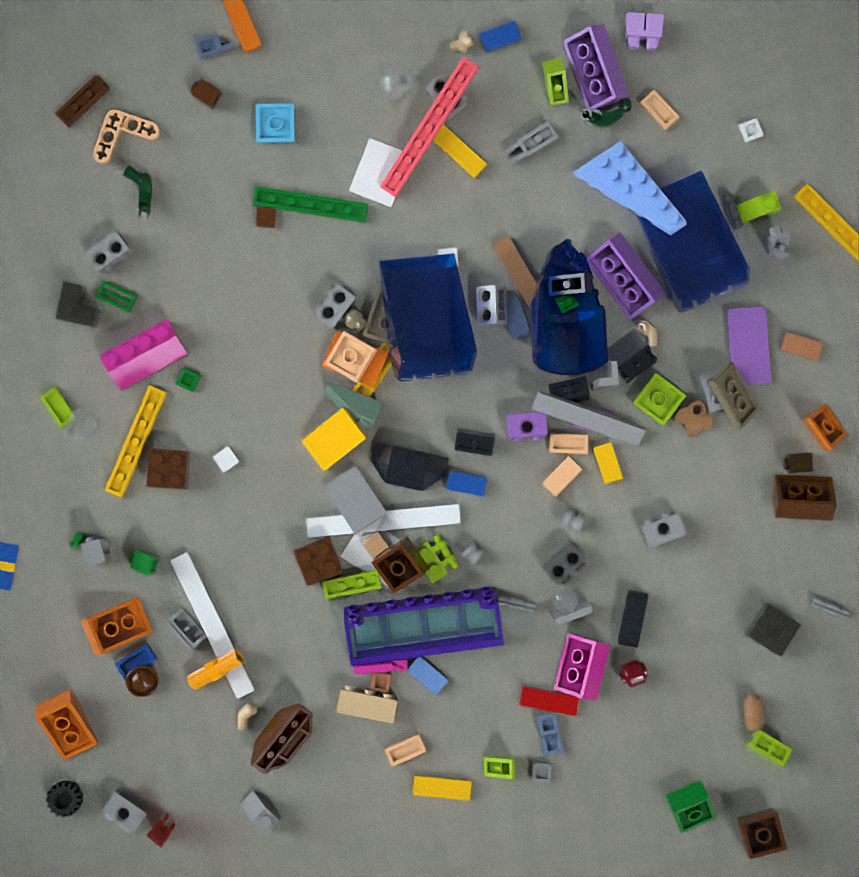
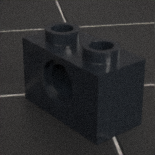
M578 273L549 276V296L562 297L593 294L592 274Z

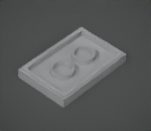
M356 466L324 486L355 535L387 514Z

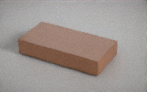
M785 332L780 351L817 362L823 343Z

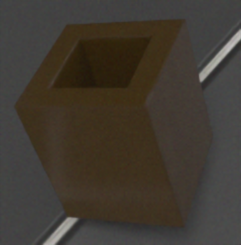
M812 452L785 454L783 468L786 470V473L813 472Z

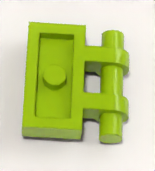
M439 534L433 537L436 543L433 547L426 541L416 548L429 566L426 575L432 584L448 574L445 569L446 565L450 564L453 570L459 567L455 554L450 552L446 546L447 542L445 539L442 540ZM439 549L446 558L443 561H440L435 553Z

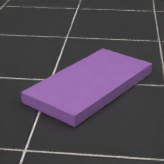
M766 307L727 309L730 362L735 364L746 385L771 383Z

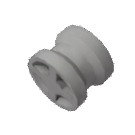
M473 541L461 556L468 558L470 563L474 565L485 551L479 549Z

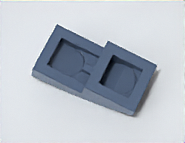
M517 295L507 298V327L512 340L530 334Z
M556 713L537 717L544 755L550 756L564 753Z

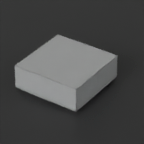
M532 762L531 782L551 783L552 763Z

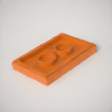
M336 331L335 336L328 349V352L321 365L322 367H325L336 373L339 372L335 371L334 369L330 368L324 363L342 334L339 331ZM370 345L377 352L359 382L375 388L389 353Z

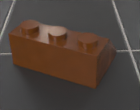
M775 474L773 492L775 518L833 521L837 503L832 477Z

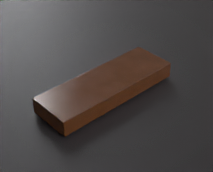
M95 75L54 114L70 128L110 88Z

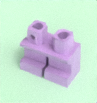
M627 12L625 40H627L628 49L637 50L639 49V41H646V50L656 51L662 37L664 14L647 13L645 16V13Z

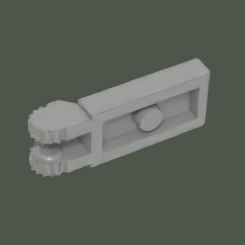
M550 121L517 140L515 144L505 150V153L510 154L520 147L523 153L511 160L512 164H516L525 157L531 156L559 139V136Z

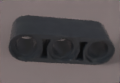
M628 590L618 637L619 645L638 647L648 593Z

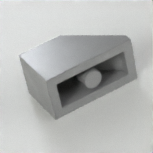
M254 790L240 804L251 821L266 835L281 819V816Z

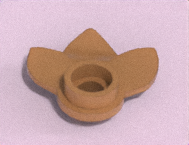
M694 400L689 403L688 407L681 408L677 412L674 423L684 424L685 432L692 438L699 433L701 428L711 430L713 419L707 413L706 404L701 400ZM695 406L700 407L699 413L694 412L693 409Z

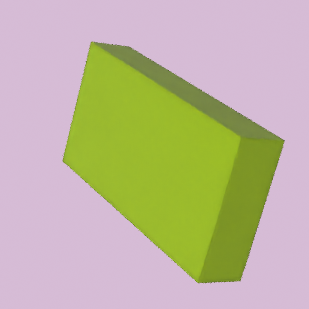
M54 386L40 396L60 428H64L78 418L57 386Z

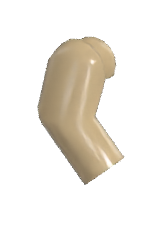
M640 322L637 328L648 337V345L650 347L658 346L657 329L649 322Z
M246 704L239 710V730H246L247 719L252 714L255 715L257 713V706L255 704Z

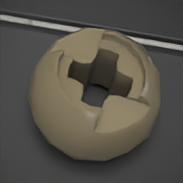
M353 308L345 313L343 323L350 329L359 332L365 328L367 317Z

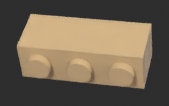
M346 685L345 688L342 687L340 690L336 712L393 724L398 699L394 698L395 695L390 693H383L382 696L375 694L376 691L364 689V692L357 691V687Z

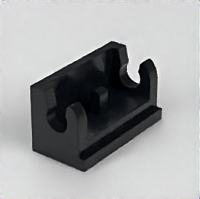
M647 345L618 366V374L628 384L655 364L658 358L656 355L654 356L650 346Z
M586 376L548 384L549 394L575 403L590 399Z
M457 428L454 450L492 456L495 434Z

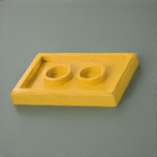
M343 407L301 442L323 471H326L368 438V436L346 407Z

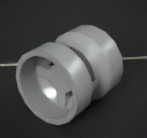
M567 508L560 525L564 527L571 526L572 530L578 533L586 515L581 513L576 515L572 509Z

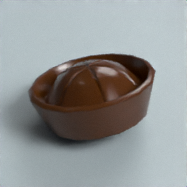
M140 665L128 673L125 682L126 688L131 694L137 697H147L157 690L160 681L154 669L149 666Z

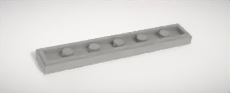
M539 390L532 404L533 410L636 446L639 445L646 431L643 426Z

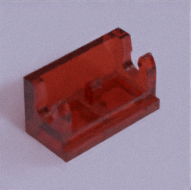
M166 812L146 835L161 848L176 825L175 822L169 828H167V825H164V822L169 817V814Z

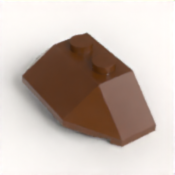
M300 703L280 709L256 738L250 765L264 774L287 765L312 734L313 712Z

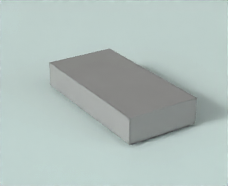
M585 601L553 613L552 616L556 625L559 626L588 615L593 610L589 602Z

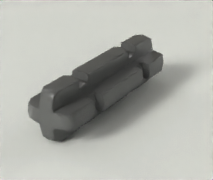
M733 193L724 194L722 199L726 203L725 209L729 221H732L730 223L733 230H738L743 227L742 220H739L740 214L736 202H733L735 200Z

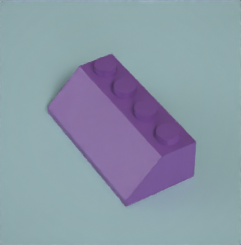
M604 24L590 25L563 41L586 108L598 110L630 96Z
M621 232L609 239L585 259L630 320L666 294Z

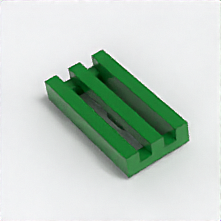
M102 280L95 298L131 313L138 296ZM104 286L131 297V301L103 289ZM101 293L109 295L128 304V307L126 308L100 295Z

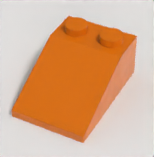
M139 596L80 620L95 656L107 653L153 632Z
M71 689L36 705L35 718L63 760L98 745L88 719Z

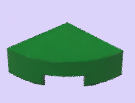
M562 296L555 299L562 313L579 305L577 299L573 296Z
M81 531L76 532L72 538V543H70V548L76 551L86 534Z

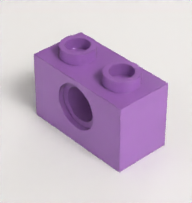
M534 412L506 415L508 438H513V442L524 441V437L531 436L532 440L543 439V435H548L545 413ZM523 422H530L532 424L530 432L522 430Z

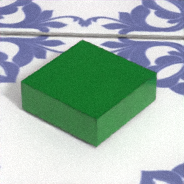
M183 367L175 384L190 392H194L201 375Z

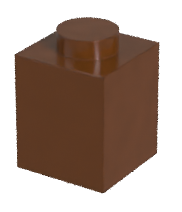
M202 78L191 87V96L211 110H213L222 96L219 89Z

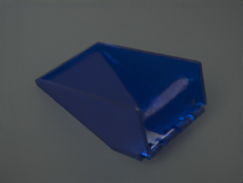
M702 170L660 188L686 220L687 225L669 235L653 225L648 219L636 214L661 279L678 313L695 308L693 301L696 302L697 306L711 301V293H713L715 298L730 293L728 286H731L734 291L750 283V268Z
M455 254L379 261L388 347L394 377L399 382L413 381V375L416 376V380L431 379L432 373H434L435 378L451 376L452 370L454 376L466 375L468 372H472L478 351Z

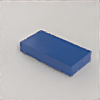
M515 21L479 34L486 53L522 39Z
M449 471L446 490L484 497L487 478Z
M147 643L116 662L115 666L123 679L126 680L128 673L133 668L140 665L148 666L158 660V658Z

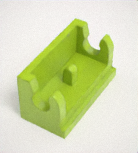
M761 730L754 732L752 740L747 742L745 747L774 765L784 767L793 749Z

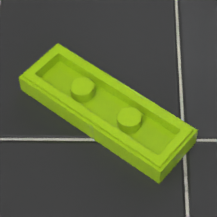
M376 569L322 581L325 600L382 588L380 575Z

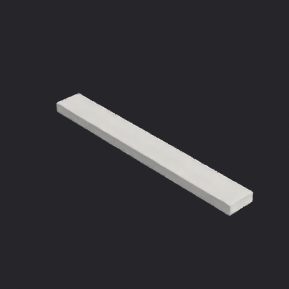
M459 504L386 511L387 514L359 533L461 523ZM342 515L306 518L308 538L354 533Z
M186 552L170 560L216 656L220 658L226 653L235 650L189 553ZM243 664L227 672L226 677L237 699L255 690Z

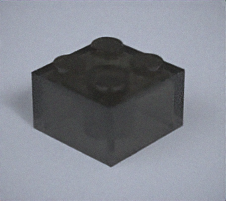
M763 603L744 635L775 655L782 657L801 624L771 605Z

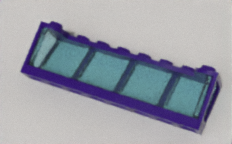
M485 586L481 589H464L460 592L448 591L438 595L427 594L423 597H407L402 600L390 599L386 602H370L365 605L354 604L344 607V627L351 666L504 645L496 587Z

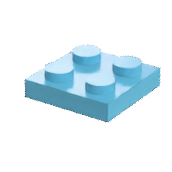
M294 103L256 104V143H295Z

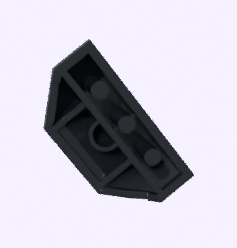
M374 442L370 459L384 483L423 491L444 478L449 460L447 457Z

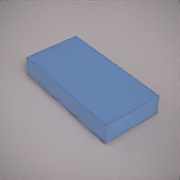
M417 657L407 669L411 675L435 695L448 682L446 677L422 657Z

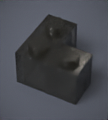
M63 281L55 319L97 329L101 310L83 305L86 287Z

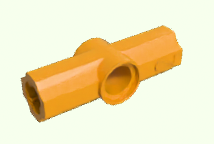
M235 649L220 658H215L203 665L204 667L187 676L190 687L197 690L211 681L218 680L227 675V672L242 665L244 657L241 652Z

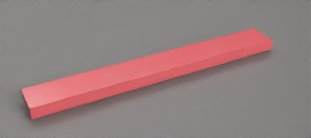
M464 56L462 57L380 185L382 189L394 197L398 196L479 70V66Z

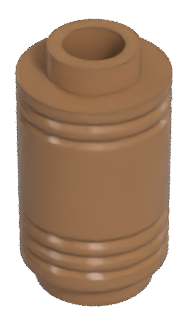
M747 694V698H744L745 726H747V730H762L765 725L763 698L759 697V694Z

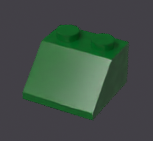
M701 780L692 782L683 788L673 790L665 795L681 833L716 819L710 797Z

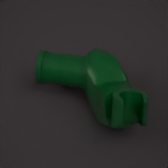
M624 98L620 101L621 108L615 106L608 111L585 108L583 109L585 113L581 112L580 116L591 127H608L624 116L623 112H629L632 108V103L629 98Z
M128 165L123 176L132 180L138 186V217L141 216V212H145L148 219L151 212L153 189L151 176L147 172L141 173Z

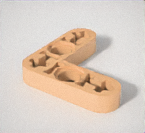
M110 110L105 117L93 151L94 159L100 164H106L111 160L121 131L154 141L160 136L159 127L148 120L119 110ZM117 114V117L120 120L119 122L115 121L113 127L117 128V130L115 131L112 128H108L107 126L109 125L110 127H112L113 121L110 118L111 116L115 117V115ZM132 120L138 122V127L135 130L128 128V123ZM142 123H144L143 126L146 129L153 127L156 133L149 136L147 131L142 130ZM112 132L114 139L111 142H106L104 140L105 133ZM101 143H103L106 146H111L110 149L106 147L105 153L107 154V157H103L102 160L98 155V153H102L104 149Z

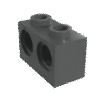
M569 541L542 568L557 585L560 583L564 585L571 579L570 574L574 570L578 572L585 566L584 561L586 558ZM570 553H576L577 561L575 563L568 562L567 556ZM562 566L563 574L555 576L553 574L554 567Z

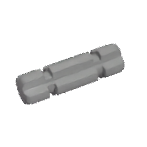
M499 595L498 602L501 606L508 605L510 608L526 609L525 611L533 612L535 609V603L532 601L526 602L523 599L514 597L507 598L505 595Z
M814 597L812 601V607L821 608L822 611L835 616L838 615L842 619H847L849 615L848 609L840 608V606L828 601H823L817 597Z

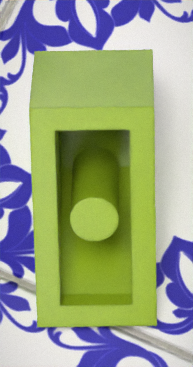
M561 58L543 61L544 80L550 106L569 102L566 71Z
M776 191L737 205L740 214L739 219L742 220V223L777 213L782 209Z

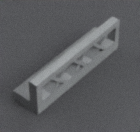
M611 361L604 366V378H598L592 382V390L612 389L619 385L617 361Z

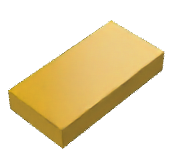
M612 443L594 447L593 451L604 484L623 479Z

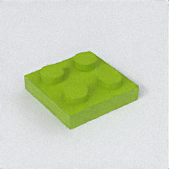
M654 373L632 404L661 426H664L686 395L660 375Z

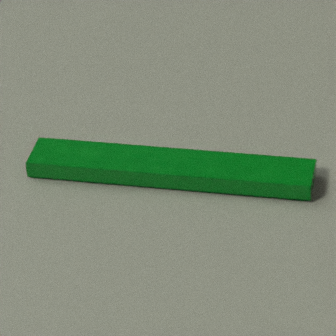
M255 186L252 202L253 206L276 208L277 210L366 223L368 210L367 203Z

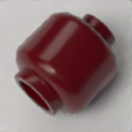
M638 660L623 664L621 666L622 672L619 673L622 683H627L630 688L645 683L646 677L649 676L644 663H640Z

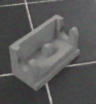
M183 608L164 622L189 652L207 637L205 632Z

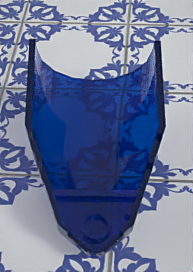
M565 239L560 244L554 246L546 255L530 302L533 363L543 371L559 375H578L591 372L609 362L606 312L604 305H600L598 289H595L593 285V294L574 295L573 297L577 299L579 305L565 313H562L555 299L558 297L549 296V276L578 273L592 274L586 256L582 251L579 253L571 244L572 240Z

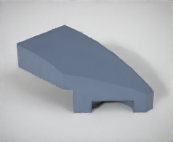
M217 34L197 38L193 41L199 59L234 48L232 42L225 41Z

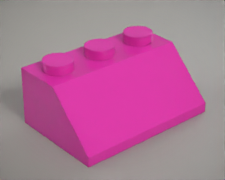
M568 633L554 689L581 699L597 701L611 645Z

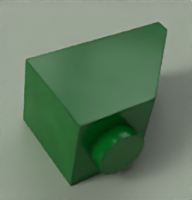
M136 549L135 552H131L128 563L131 564L130 569L150 576L155 574L160 556Z

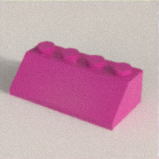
M166 319L99 355L111 378L120 391L183 358L188 353L172 323Z

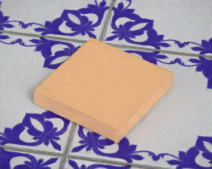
M343 331L324 364L358 383L377 350Z

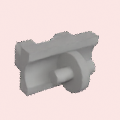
M781 225L769 228L770 236L767 238L768 256L774 255L779 260L786 259L790 253V248L788 247L790 240L789 232L783 233Z

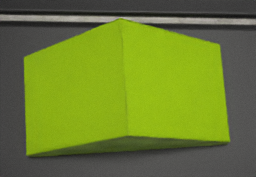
M513 755L483 757L484 776L515 779V760Z

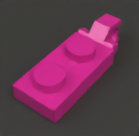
M407 659L355 665L354 674L365 675L372 672L404 671L408 669Z

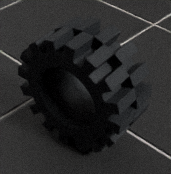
M64 780L56 783L48 791V797L46 798V802H48L47 808L50 807V812H54L55 816H61V818L69 817L80 809L83 803V793L80 792L81 788H78L75 782L71 783L69 780L65 782ZM68 792L72 797L71 804L68 806L59 804V793Z

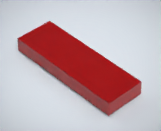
M522 686L519 705L576 716L579 697Z

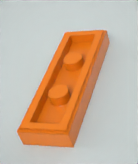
M222 0L244 53L262 47L243 0Z

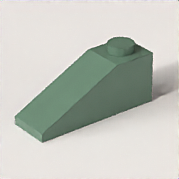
M328 382L325 394L340 409L346 407L360 427L372 430L382 402Z

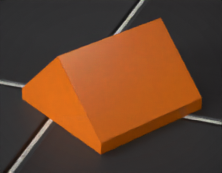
M826 403L801 420L823 451L831 450L847 435V432Z

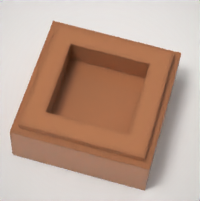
M373 672L370 690L389 693L392 673Z

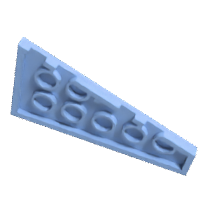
M621 141L573 172L574 177L584 180L589 186L602 191L604 195L625 208H630L635 214L648 219L653 225L669 235L687 225L683 216Z

